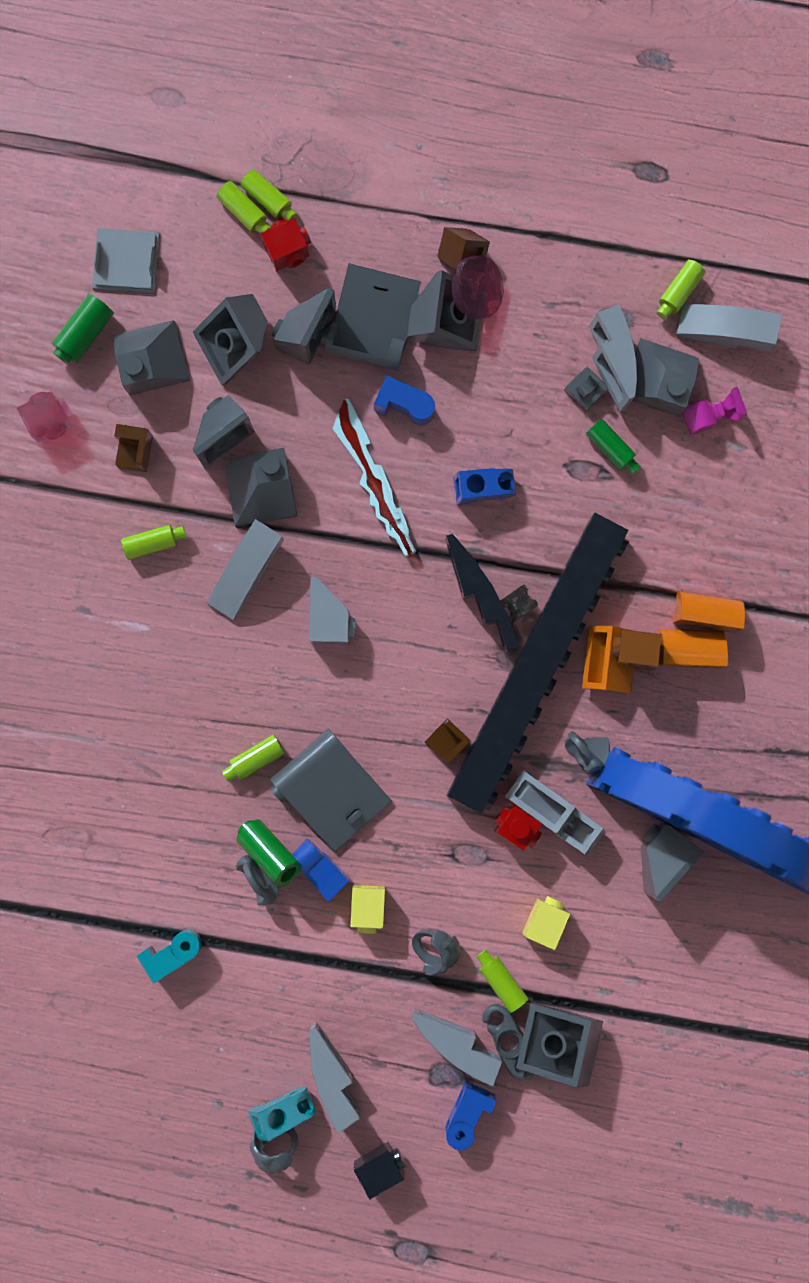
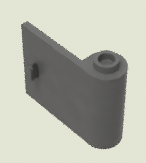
M349 263L335 320L330 328L325 327L323 330L321 346H325V353L399 371L407 341L410 310L418 297L421 281Z
M329 728L270 779L274 784L270 787L272 793L281 802L287 799L334 852L392 802Z

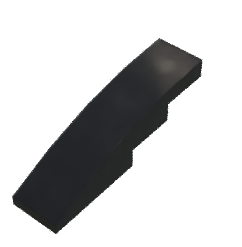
M453 534L446 535L445 542L462 599L475 597L483 626L496 623L505 653L517 650L519 644L514 630L493 585L476 560Z

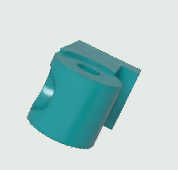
M185 929L173 938L171 944L157 953L150 946L136 957L154 984L193 959L200 952L202 939L196 931Z
M305 1086L294 1089L262 1106L258 1105L247 1112L257 1138L270 1141L315 1115L316 1109Z

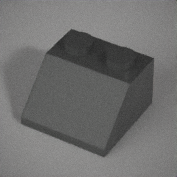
M531 1003L516 1068L576 1088L589 1086L603 1021L575 1012Z

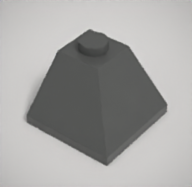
M443 270L437 271L411 306L407 337L428 346L477 351L484 290Z
M330 288L325 289L288 311L284 320L279 319L272 332L276 349L308 365L310 364L321 343L324 328L329 327L337 311L334 290Z
M253 294L226 297L193 331L221 385H226L261 352L267 319Z
M175 320L114 335L115 358L122 386L129 396L190 381Z
M640 338L635 351L637 382L635 398L632 401L679 417L686 409L697 377L699 358Z
M229 395L224 399L219 397L207 406L208 411L203 414L193 452L205 469L255 432L248 415Z
M284 448L251 453L225 465L235 527L251 525L255 519L262 523L297 517L288 460Z
M661 822L659 826L653 824L643 836L645 842L641 845L644 892L659 902H662L704 853L698 846L670 825Z

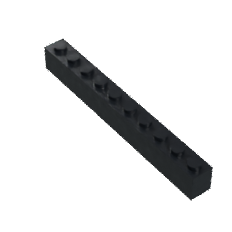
M597 513L590 517L446 794L448 797L481 814L484 809L491 810L498 796V793L494 792L499 780L505 782L512 770L513 765L509 761L513 753L519 754L528 737L523 734L528 724L534 725L541 714L542 708L538 707L543 695L549 697L555 687L557 680L552 677L558 667L561 669L565 667L572 653L567 648L572 639L578 641L586 626L585 623L581 622L587 611L590 613L594 611L600 599V596L596 594L601 583L607 585L615 568L610 566L615 556H622L629 543V540L625 539L629 531L628 529Z

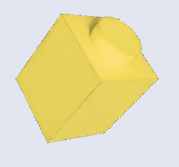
M353 885L351 927H357L358 933L375 934L377 928L383 929L385 886Z
M547 896L545 901L537 898L522 934L530 940L555 950L570 916V913L563 909L565 903L550 896Z

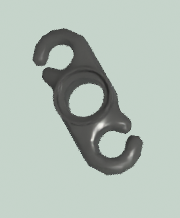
M500 1004L490 1005L483 1012L482 1021L488 1023L491 1015L495 1012L502 1014V1024L498 1026L489 1024L487 1030L493 1036L495 1047L508 1072L518 1080L531 1078L534 1074L526 1071L520 1072L516 1069L515 1064L518 1061L523 1036L511 1013ZM507 1033L515 1034L519 1040L518 1046L512 1051H506L500 1046L501 1038Z

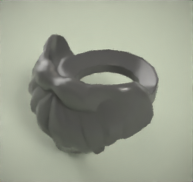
M571 731L565 741V748L576 757L577 762L584 767L585 773L590 774L602 770L605 766L610 751V742L608 737H588L582 739L574 731Z
M249 855L241 857L236 864V870L245 874L246 879L257 895V905L264 906L273 903L279 892V887L270 880Z
M421 930L412 939L414 952L425 962L423 968L425 975L444 974L458 961L461 948L456 936L450 937L442 931ZM422 937H431V944L437 949L441 958L428 953L421 944Z
M294 1128L284 1132L291 1136L290 1148L285 1153L276 1156H267L264 1153L263 1149L268 1145L269 1141L258 1139L254 1130L250 1151L254 1157L255 1164L259 1166L260 1170L269 1174H278L292 1164L293 1159L291 1156L298 1146V1134Z

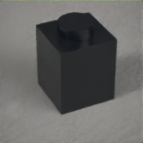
M386 1142L355 1160L353 1170L370 1200L403 1181V1168L407 1165L398 1148L393 1150L389 1142Z

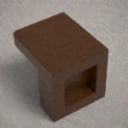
M444 227L437 256L440 260L458 271L482 272L490 241L467 228Z
M116 424L114 437L119 441L115 465L118 468L147 472L153 435L147 428Z
M447 718L429 736L425 743L441 759L449 764L471 740Z

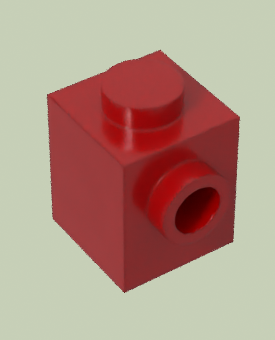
M295 218L288 221L286 219L279 220L269 230L260 233L263 246L275 271H279L287 266L289 268L297 267L304 263L305 258L309 257L308 245L312 244L311 239L304 226L299 228Z
M513 804L509 809L504 807L494 821L498 825L494 831L523 851L527 846L532 849L542 835V832L539 831L542 824Z

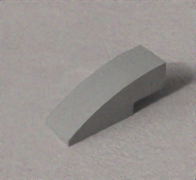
M683 304L676 336L735 349L740 345L770 352L777 343L782 314L742 307Z
M616 305L598 312L589 325V329L599 346L592 359L619 411H623L635 398L637 372L630 330L620 306Z
M255 519L223 571L207 604L230 619L235 620L267 571L268 564L284 541L283 536Z
M525 771L522 772L505 796L587 858L606 833L603 827Z
M416 1008L413 1009V1022L442 1056L468 1075L493 1087L502 1063L499 1054L473 1045L476 1038L473 1030Z
M315 1022L310 1028V1056L313 1075L325 1111L336 1131L340 1133L360 1119L361 1110L346 1089L352 1083V1073L319 1024Z

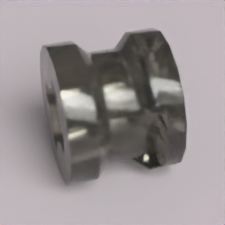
M525 584L500 600L503 607L509 610L510 619L513 623L539 606L538 602L535 599H531L528 595L529 589Z

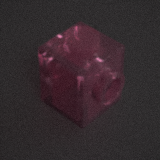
M52 391L34 394L29 398V402L17 407L30 436L38 443L47 438L49 440L59 438L65 434V429L72 426L68 419V416L72 415L69 406L64 398L58 399Z

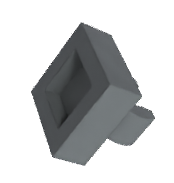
M587 366L565 387L564 391L587 412L608 391V388Z

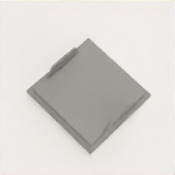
M98 228L92 289L155 294L160 233Z

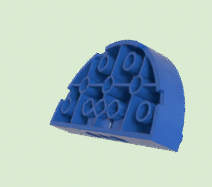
M616 747L609 751L603 769L591 773L586 783L587 785L809 895V838L793 835L791 828L778 822H770L771 815L756 808L750 809L745 806L742 808L739 806L741 801L729 794L705 791L701 789L702 784L684 776L682 778L670 775L672 769L654 761L652 763L648 761L646 763L642 761L641 763L631 759L630 754Z

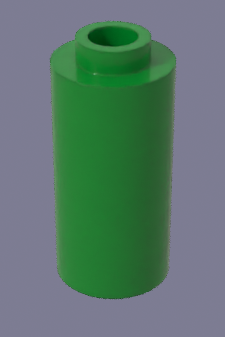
M89 293L51 343L56 348L53 354L66 364H69L71 360L78 363L114 315L112 309Z
M249 820L240 826L236 839L237 843L277 887H283L296 878L301 870V863L261 820Z

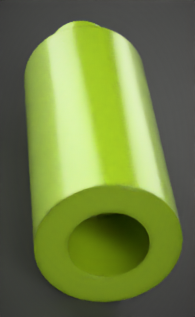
M256 169L250 170L243 177L240 186L276 219L283 217L288 221L297 216V213L290 208L292 202Z
M232 181L225 183L220 188L216 198L251 233L256 231L262 233L270 229V226L266 223L267 216Z
M687 260L659 299L661 307L656 313L660 318L666 320L671 313H678L706 274L703 266L696 261Z
M171 524L121 538V543L127 560L176 547V541L187 538L184 526L172 529Z
M273 734L229 760L231 766L222 770V773L228 782L237 776L242 780L283 756L285 751Z
M487 949L476 956L482 964L479 971L510 1013L519 1009L528 1001V997L498 956L492 957Z

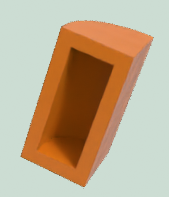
M678 591L673 623L737 632L744 629L745 606L743 601Z
M589 626L582 683L583 689L631 694L634 668L617 665L618 657L612 656L614 637H620L622 629H629L616 626Z
M658 629V633L662 634L658 666L718 669L728 667V647L723 631Z

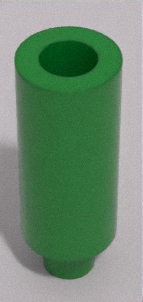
M602 418L587 431L586 435L619 470L624 467L633 475L641 467L633 459L637 454Z

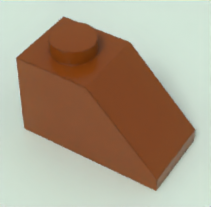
M622 629L620 637H614L612 656L618 657L617 665L654 671L659 664L662 634Z

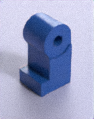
M386 375L374 402V411L386 416L390 408L407 415L417 425H425L434 417L435 401L428 393Z
M490 468L459 471L454 477L457 505L476 501L506 499L516 495L513 469Z
M308 838L292 853L302 865L300 871L312 882L328 902L350 880L334 861Z
M465 1080L445 1127L447 1142L453 1149L466 1150L472 1145L475 1137L474 1128L482 1111L484 1110L491 1114L496 1104L494 1093Z

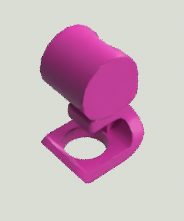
M735 387L723 402L719 401L711 405L708 400L699 401L686 407L683 415L690 434H697L714 428L719 419L740 421L747 416V411L739 389Z

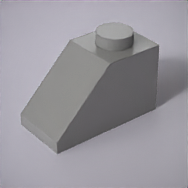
M311 577L309 642L311 644H349V637H355V618H349V610L317 577Z

